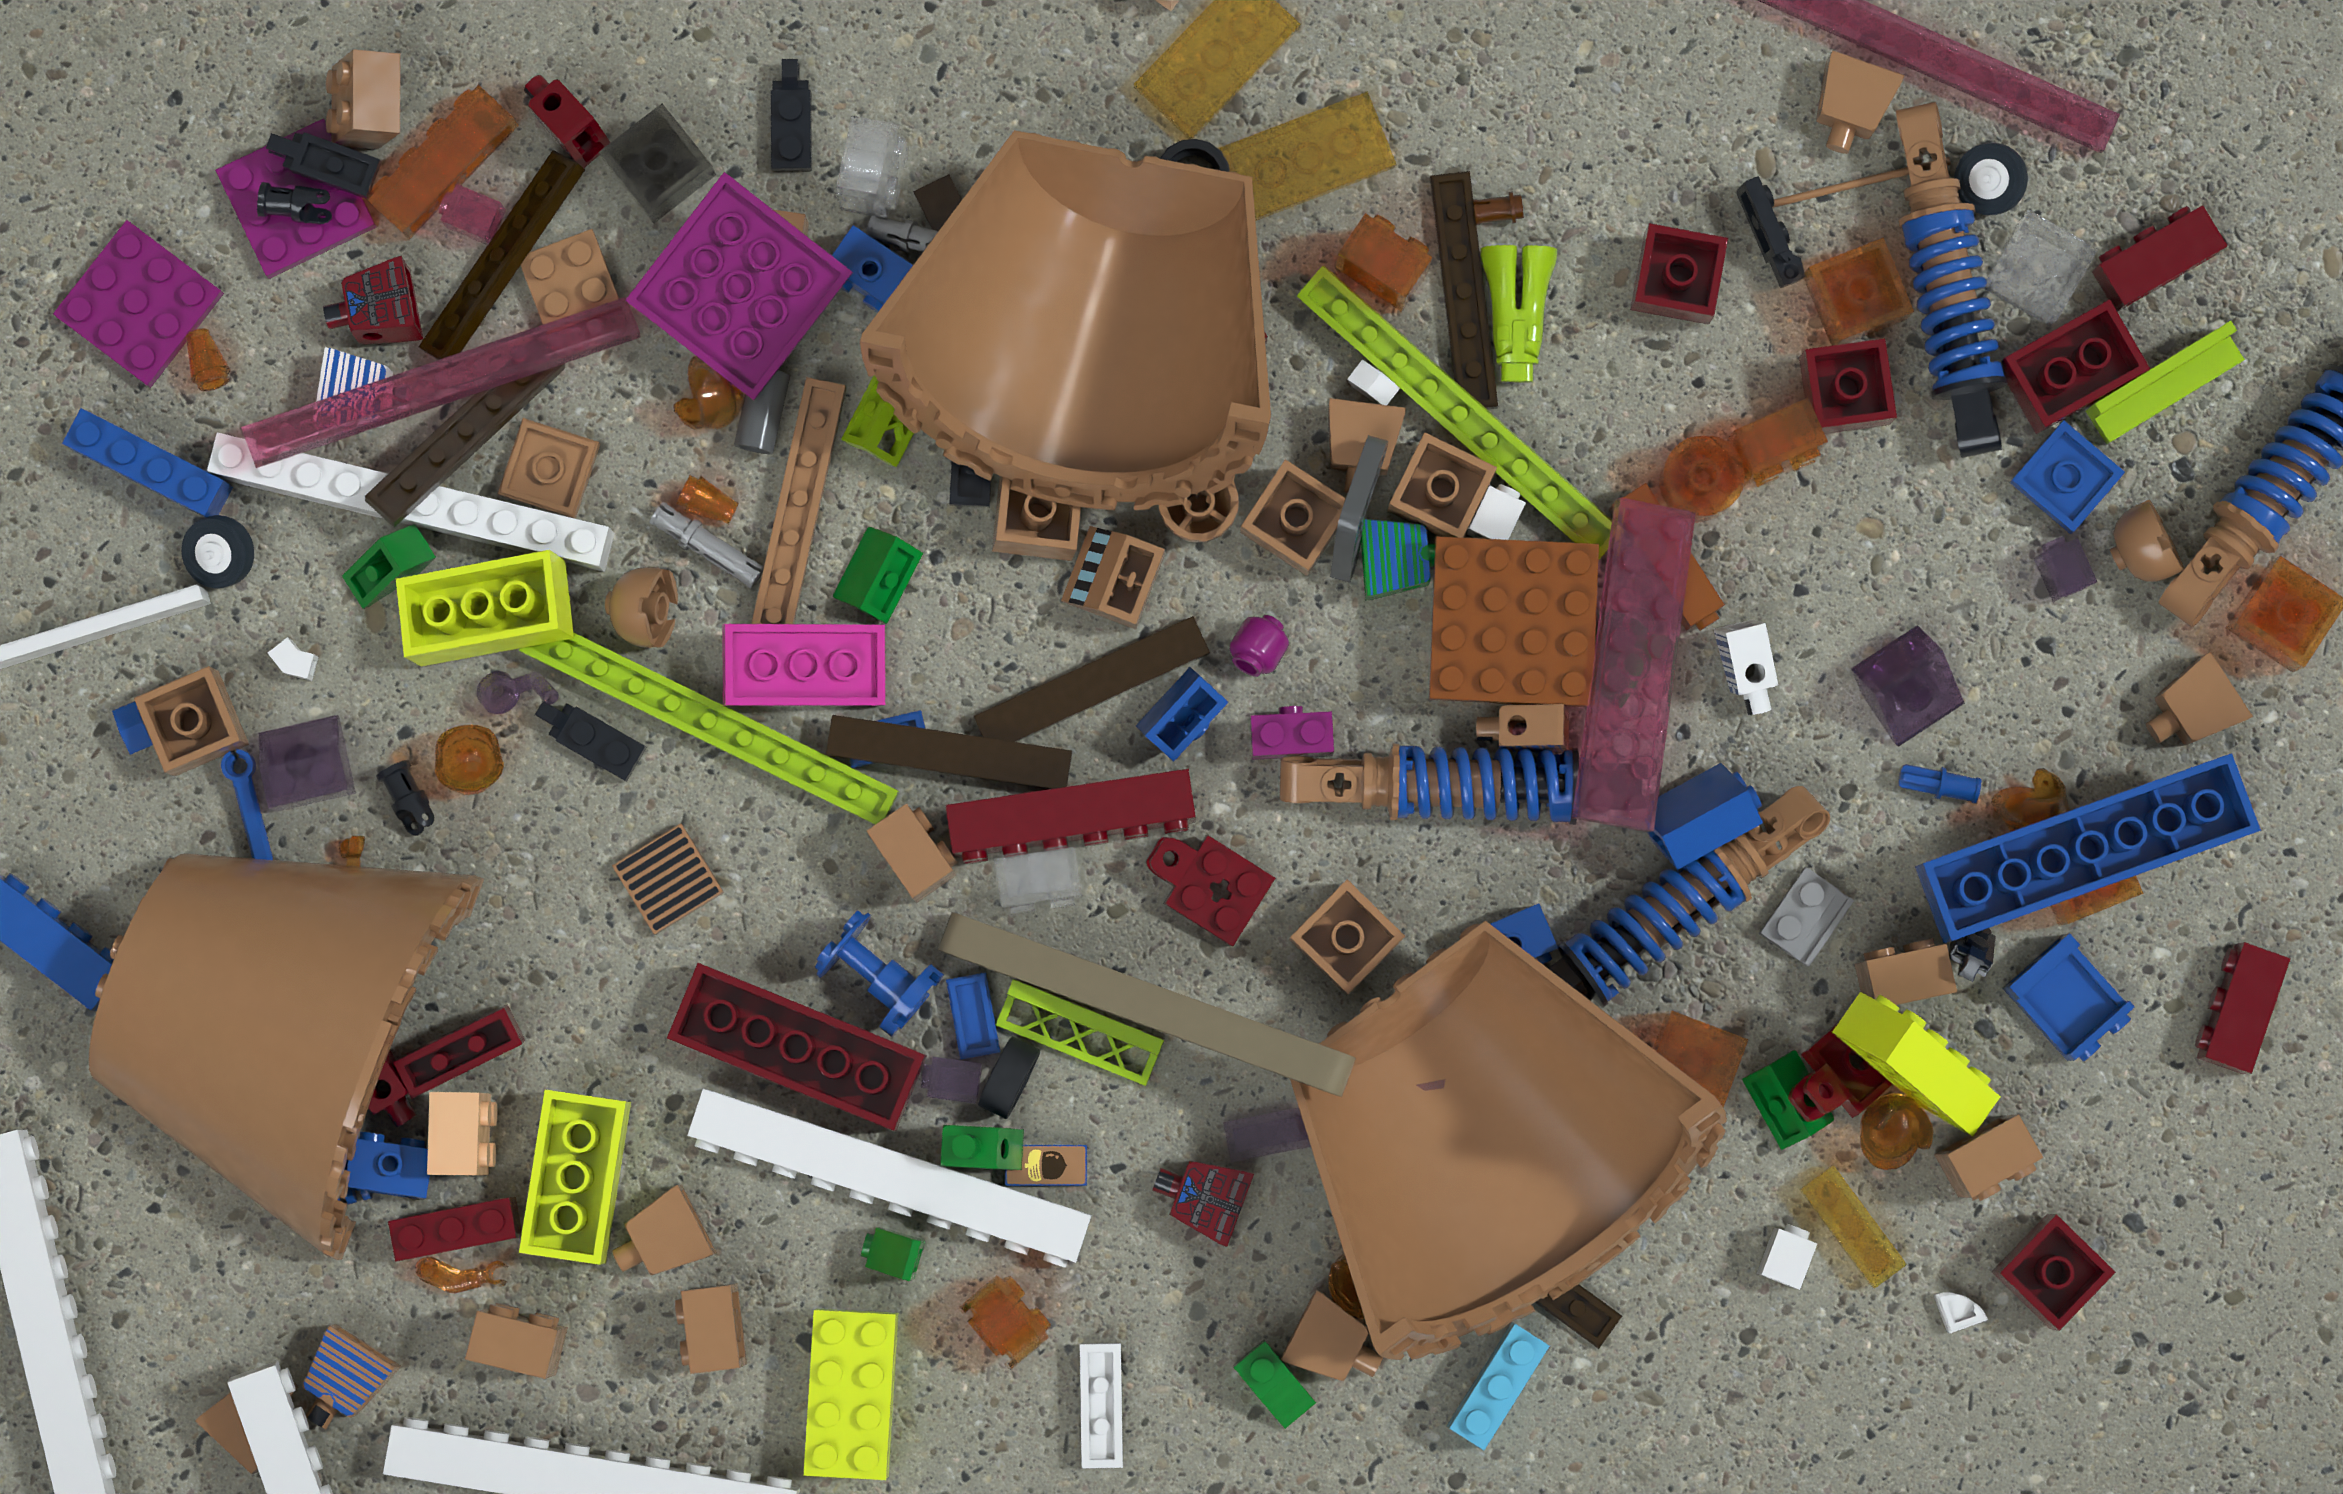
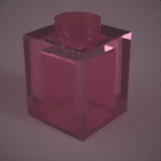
M456 184L452 193L447 192L439 208V214L442 215L440 220L446 228L485 245H488L496 234L506 212L501 202L459 184Z

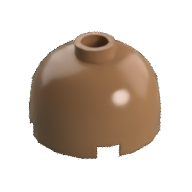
M1233 482L1213 494L1208 490L1190 494L1181 505L1171 507L1159 505V512L1164 524L1175 536L1189 542H1208L1221 537L1233 525L1239 508L1238 492Z
M2150 499L2132 507L2119 518L2113 532L2116 546L2111 548L2110 552L2120 571L2128 568L2135 578L2146 582H2158L2182 572L2184 566L2170 535L2168 536L2162 525L2161 517Z
M658 567L636 568L624 573L614 585L613 590L608 592L605 599V611L607 615H610V621L616 633L630 644L646 648H661L670 639L675 626V619L667 620L669 602L678 605L677 586L672 572Z

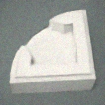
M1952 1292L1933 1294L1946 1331L1949 1334L1988 1320L1982 1308L1964 1295Z

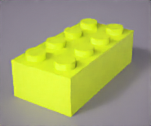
M551 550L396 579L404 657L421 667L574 638L566 562Z
M1860 992L1832 1033L1920 1108L1973 1137L2001 1097L1988 1086L1991 1079L1975 1067L1967 1068L1970 1060L1951 1047L1947 1050L1945 1047L1949 1042L1929 1028L1925 1031L1923 1028L1927 1023L1912 1011L1906 1009L1901 1014L1898 1012L1900 1008L1884 996L1878 995L1875 1000Z
M553 1090L544 1091L519 1253L599 1265L606 1264L631 1102Z
M820 1308L814 1310L803 1476L886 1480L889 1477L899 1313Z

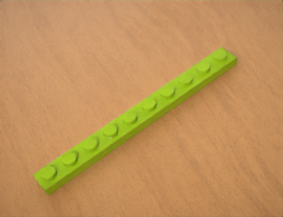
M1325 265L1316 272L1298 293L1297 297L1477 457L1497 467L1495 473L1519 492L1521 496L1574 543L1599 544V560L1623 534L1624 530Z
M574 633L573 639L519 649L520 652L874 825L888 816L899 794L898 790L576 633Z

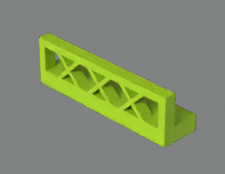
M2232 321L2227 322L2088 408L2085 412L2106 445L2245 360L2230 337L2237 331Z
M874 375L841 440L852 447L867 451L888 465L897 468L914 433L895 416L894 407L890 403L883 401L877 393L876 389L879 382ZM894 429L896 440L890 452L887 453L877 446L884 432Z
M1012 980L996 1026L1144 1086L1147 1085L1164 1040L1017 980ZM1015 999L1031 1004L1038 1021L1023 1027L1008 1022L1007 1019ZM1038 1008L1053 1014L1042 1018ZM1059 1016L1068 1019L1075 1036L1062 1042L1050 1039L1044 1024L1045 1022ZM1075 1023L1090 1028V1030L1079 1034ZM1040 1025L1044 1036L1029 1029ZM1095 1032L1105 1034L1113 1051L1100 1057L1092 1056L1087 1053L1081 1038ZM1113 1038L1128 1045L1117 1049ZM1078 1040L1082 1051L1067 1046V1044ZM1133 1047L1149 1052L1150 1055L1142 1075L1125 1069L1119 1053ZM1115 1055L1119 1066L1104 1060Z

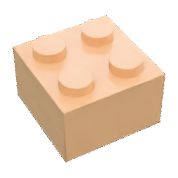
M429 1092L427 1175H489V1167H495L496 1144L490 1143V1126H496L497 1103L491 1102V1094Z

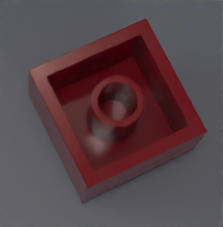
M1649 223L1644 232L1630 310L1709 325L1715 315L1728 238Z
M1885 338L1805 349L1799 356L1810 436L1887 426L1897 418Z
M2046 1214L1991 1271L2049 1329L2060 1331L2116 1273L2057 1214Z

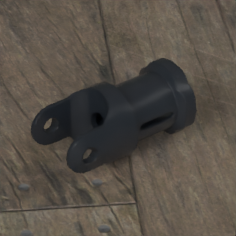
M261 182L258 191L257 213L260 217H267L270 214L291 217L294 222L325 224L331 221L332 213L324 208H315L312 204L327 203L330 199V194L324 189L297 185L294 189L274 187L268 182Z
M404 760L382 770L376 777L379 782H384L394 802L391 807L398 819L402 821L406 831L413 836H418L424 831V827H429L433 824L434 814L429 806L430 802L425 791L419 790L409 770L412 765L409 760ZM422 814H426L428 820H424ZM411 824H416L417 829H413Z

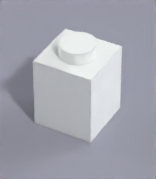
M1499 484L1496 489L1489 485L1466 534L1473 538L1508 540L1526 502L1519 500L1520 493L1510 487Z
M1790 1224L1786 1225L1785 1230L1774 1228L1757 1274L1800 1290L1817 1243L1808 1240L1810 1232Z

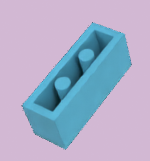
M1511 1322L1448 1422L1447 1427L1477 1447L1485 1450L1550 1346Z

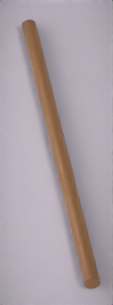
M1946 157L1947 165H1951L1950 158ZM1933 161L1917 165H1921L1923 170L1927 171L1931 169L1930 165ZM1908 167L1774 199V207L1772 208L1909 175Z

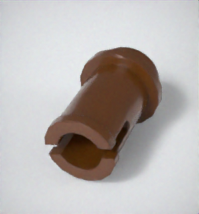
M1513 191L1509 192V196L1480 200L1473 199L1476 225L1512 220V224H1514L1516 219L1524 218L1521 194L1513 195Z

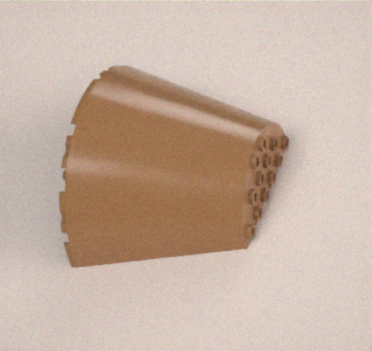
M1014 130L862 333L860 339L862 359L868 376L875 375L879 382L876 389L877 393L883 401L890 403L894 407L895 416L910 431L917 433L921 429L936 440V445L944 449L943 456L958 465H966L972 468L975 474L991 481L993 473L1012 480L1010 489L1033 497L1061 504L1115 510L1117 502H1135L1134 510L1150 509L1153 505H1163L1166 507L1181 505L1190 494L1203 490H1208L1213 494L1224 489L1234 482L1235 474H1244L1251 467L1254 456L1260 454L1266 441L1271 419L1252 177L1240 175L1236 172L1204 168L1195 164L1164 160L1155 156H1144V159L1137 162L1130 161L1118 149H1107L1082 144L1077 141H1066L1042 136L1037 133Z
M189 853L180 854L174 859L169 858L146 895L141 899L125 935H118L110 952V958L114 959L109 974H104L97 985L95 996L100 998L92 1028L89 1048V1071L92 1078L327 1257L342 1260L356 1221L345 1216L347 1203L338 1200L339 1197L345 1199L348 1191L351 1172L344 1170L346 1161H352L354 1158L357 1138L363 1126L379 1075L401 1024L404 1012L416 992V988L412 986L417 973L424 976L438 952V947L431 945L434 938L445 941L454 925H458L465 918L471 916L484 878L466 874Z
M1487 921L1468 927L1459 936V941L1448 949L1442 948L1434 952L1427 959V964L1417 972L1408 973L1400 977L1394 983L1393 988L1395 992L1384 1001L1380 997L1369 1000L1360 1009V1014L1349 1022L1337 1024L1328 1032L1327 1038L1319 1044L1356 1058L1342 1097L1290 1079L1373 1347L1380 1356L1387 1359L1401 1360L1404 1357L1403 1353L1405 1351L1411 1359H1419L1430 1353L1437 1355L1456 1349L1461 1345L1458 1337L1473 1331L1478 1336H1482L1485 1333L1490 1335L1503 1329L1512 1321L1522 1319L1535 1312L1532 1304L1540 1298L1544 1299L1547 1297V1294L1550 1295L1552 1300H1555L1640 1238L1641 1236L1637 1230L1649 1217L1653 1223L1658 1222L1667 1213L1668 1208L1680 1200L1690 1189L1688 1185L1691 1183L1688 1175L1697 1164L1701 1168L1708 1166L1718 1150L1717 1143L1725 1134V1129L1721 1124L1727 1122L1726 1112L1713 1094Z

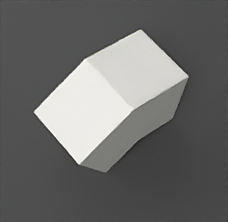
M1363 359L1347 379L1352 388L1363 394L1374 404L1388 405L1400 389L1387 376Z
M288 637L268 652L269 656L283 673L312 681L318 656L300 651L296 644Z

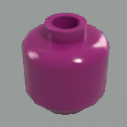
M1263 615L1262 618L1248 617L1245 619L1229 645L1230 653L1233 656V664L1242 672L1254 677L1273 672L1289 647V640L1283 631V624L1270 615Z

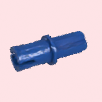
M1905 764L1902 766L1898 777V785L1901 788L1934 794L1935 799L1945 796L1977 803L1981 790L1980 778L1948 773L1946 768L1943 767L1938 771Z

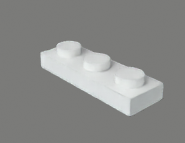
M1121 1343L1080 1344L1082 1468H1123Z

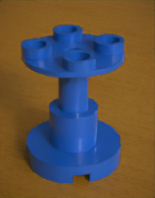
M856 911L844 925V932L840 936L842 940L837 945L831 941L817 957L816 960L818 962L815 968L818 972L816 976L819 978L824 976L841 958L871 983L867 991L890 1009L879 1027L889 1036L894 1037L898 1027L902 1029L929 997L930 994L927 991L932 985L937 986L944 974L930 964L915 978L893 959L888 964H885L856 940L872 916L869 913L863 915L860 911Z

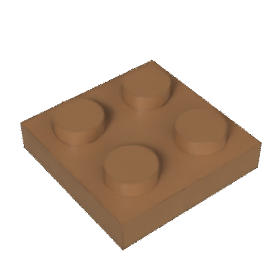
M593 229L529 252L521 264L528 287L547 333L622 305Z

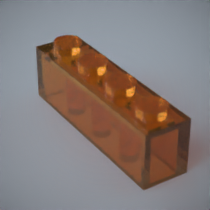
M479 84L473 91L470 89L464 91L453 105L454 111L445 120L443 118L436 120L426 132L428 138L418 148L412 147L407 150L398 162L400 167L390 177L387 175L382 177L371 190L372 196L368 199L370 204L408 240L418 232L519 126L514 117Z

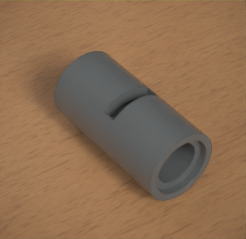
M777 371L756 400H752L745 394L734 441L735 447L760 454H773L790 381L789 374Z

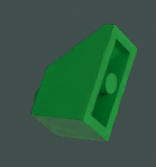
M413 524L379 538L342 577L362 609H365L396 590L397 578L420 574L436 556L417 526Z
M876 1227L874 1234L867 1233L861 1257L867 1258L866 1268L906 1281H912L915 1279L925 1240Z
M1265 1340L1261 1341L1233 1365V1368L1284 1429L1316 1404L1315 1400Z

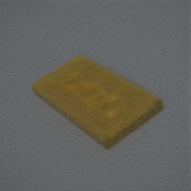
M1214 0L1133 84L1134 88L1189 139H1194L1295 34L1301 24L1275 0Z
M1368 91L1219 148L1229 164L1230 172L1252 177L1255 221L1391 170L1397 166Z

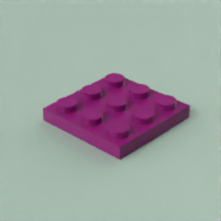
M324 118L284 137L292 140L295 133L303 135L305 132L331 142V133H327ZM264 146L215 171L268 279L377 228L362 197L292 173L291 170L283 167L285 159L270 154L269 150ZM261 182H268L274 187L294 189L295 186L299 185L328 191L330 199L327 203L312 205L315 208L329 210L332 213L331 221L325 224L294 222L291 217L270 214L267 217L258 216L257 200Z
M126 220L58 306L53 315L151 388L224 293Z

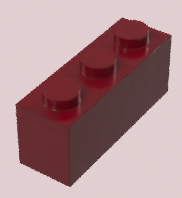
M2203 205L2192 212L2186 206L2167 218L2170 224L2157 231L2153 225L2134 236L2133 240L2136 244L2123 251L2120 245L2098 257L2101 264L2092 273L2117 312L2213 258L2227 247L2226 242Z
M2246 942L2237 943L2234 949L2229 948L2226 951L2221 965V971L2225 972L2221 987L2216 986L2208 1003V1009L2213 1010L2208 1026L2203 1024L2196 1038L2195 1047L2199 1048L2198 1059L2242 1075L2252 1074L2291 958Z
M508 1004L398 1057L393 1063L412 1099L522 1045L525 1038Z
M516 1197L388 1221L395 1262L520 1238L522 1236Z

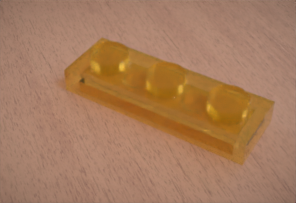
M1834 1165L1828 1167L1799 1189L1873 1289L1907 1265Z

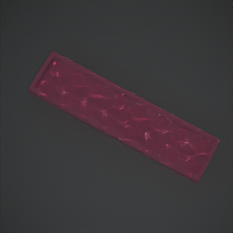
M1622 497L1615 499L1595 643V660L1572 813L1573 819L1643 832L1654 831L1695 524V512Z

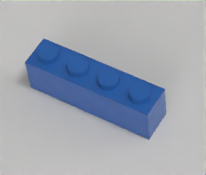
M80 408L62 442L71 450L205 518L219 515L233 489L224 480Z
M11 873L7 877L0 875V941L89 1010L97 1011L100 998L95 996L96 988L101 977L104 974H109L114 959L110 958L111 949L105 946L102 951L89 942L93 936L75 922L68 926L58 918L61 911L42 897L38 902L26 893L29 886Z

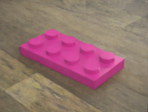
M722 625L723 706L886 705L885 625Z

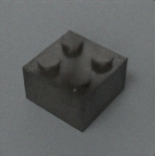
M663 103L599 152L604 163L653 224L716 176L711 163Z

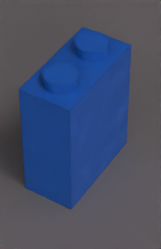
M1722 763L1649 801L1637 810L1651 841L1677 870L1763 824L1757 810L1762 807V803L1751 785L1746 786L1737 771L1732 774Z

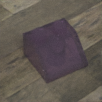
M1918 625L1851 668L1862 696L1897 747L1965 704L1943 650Z
M339 715L259 733V769L269 809L279 812L356 794Z

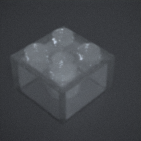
M851 116L835 192L841 210L869 216L876 214L880 217L888 218L890 208L897 209L901 186L898 185L899 178L897 177L898 170L905 171L909 154V147H906L907 138L902 137L898 124Z
M2028 209L2018 220L1986 276L1987 285L1983 289L2050 327L2062 314L2098 249Z

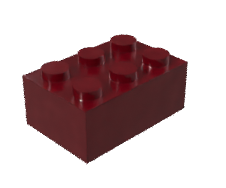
M2110 299L2006 356L2001 361L2004 376L2008 380V386L2036 435L2113 393L2150 370Z

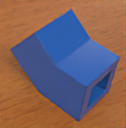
M135 701L112 711L119 733L130 755L153 745Z

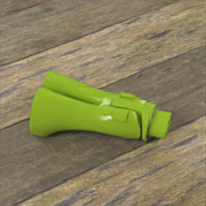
M1492 245L1480 248L1481 259L1491 293L1493 342L1497 356L1496 363L1501 365V382H1533V365L1539 364V359L1537 358L1542 344L1545 300L1549 281L1556 264L1558 249L1537 245L1522 247L1521 308L1517 309V246Z

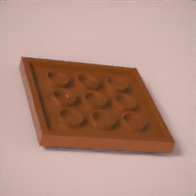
M1436 537L1429 700L1527 705L1564 704L1571 707H1592L1599 544Z

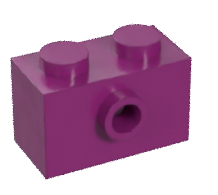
M1286 706L1278 708L1279 714L1251 715L1252 760L1281 759L1287 756L1324 757L1333 756L1332 711L1303 713L1302 706Z

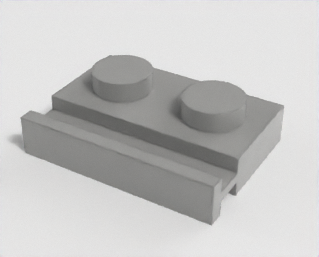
M1804 867L1759 932V935L1800 961L1804 966L1809 967L1854 900L1809 868Z

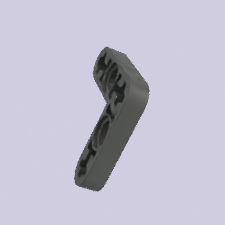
M1370 435L1366 439L1338 521L1330 573L1331 578L1348 583L1352 580L1360 551L1364 518L1388 447L1387 440Z

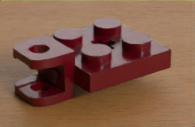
M1205 835L1197 850H1194L1178 839L1161 837L1146 859V866L1154 875L1174 886L1163 904L1232 947L1276 879L1209 835ZM1167 851H1171L1174 855V861L1169 866L1165 865L1163 861V856ZM1222 880H1225L1228 883L1229 897L1227 899L1220 898L1217 902L1213 901L1211 898L1214 892L1209 889L1212 882L1219 884Z
M1839 1021L1801 1054L1813 1071L1808 1073L1791 1089L1788 1099L1807 1122L1815 1121L1841 1105L1854 1118L1893 1085L1863 1058L1859 1063L1862 1071L1851 1065L1849 1054L1855 1056L1857 1053L1832 1033ZM1805 1094H1807L1808 1097L1815 1104L1814 1107H1809L1805 1104Z

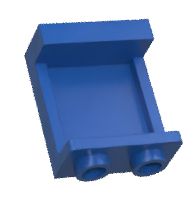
M2070 933L2061 935L2002 989L2067 1061H2074L2078 1057L2085 1061L2101 1047L2097 1040L2107 1031H2110L2113 1035L2131 1020L2127 1014L2135 1006L2130 1001H2125L2078 949L2080 944Z

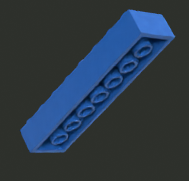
M2231 753L1915 866L1944 944L2259 832L2261 829Z

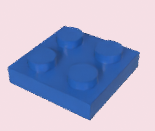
M2063 420L2009 483L2069 534H2072L2123 476L2125 471Z

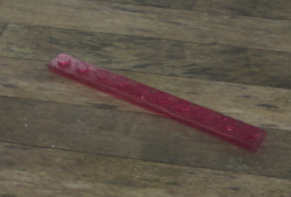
M1757 0L2099 153L2105 150L2120 114L1864 0Z
M626 297L269 417L243 426L241 429L256 468L635 340L640 338L639 328L628 302L625 301Z

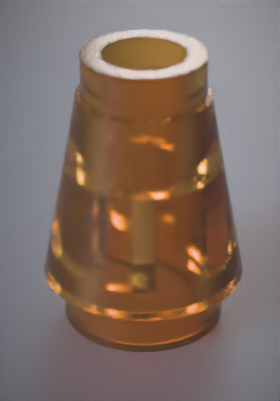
M202 328L189 332L186 335L191 381L197 384L200 391H212L225 386L229 382L228 374L230 373V367L210 335L209 330Z
M689 475L676 504L684 507L683 512L722 521L727 524L730 523L739 504L701 475L699 479Z

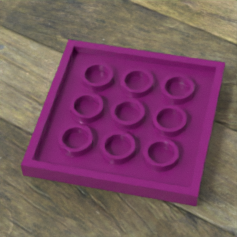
M723 172L625 301L748 397L756 400L852 276L853 272L726 172Z

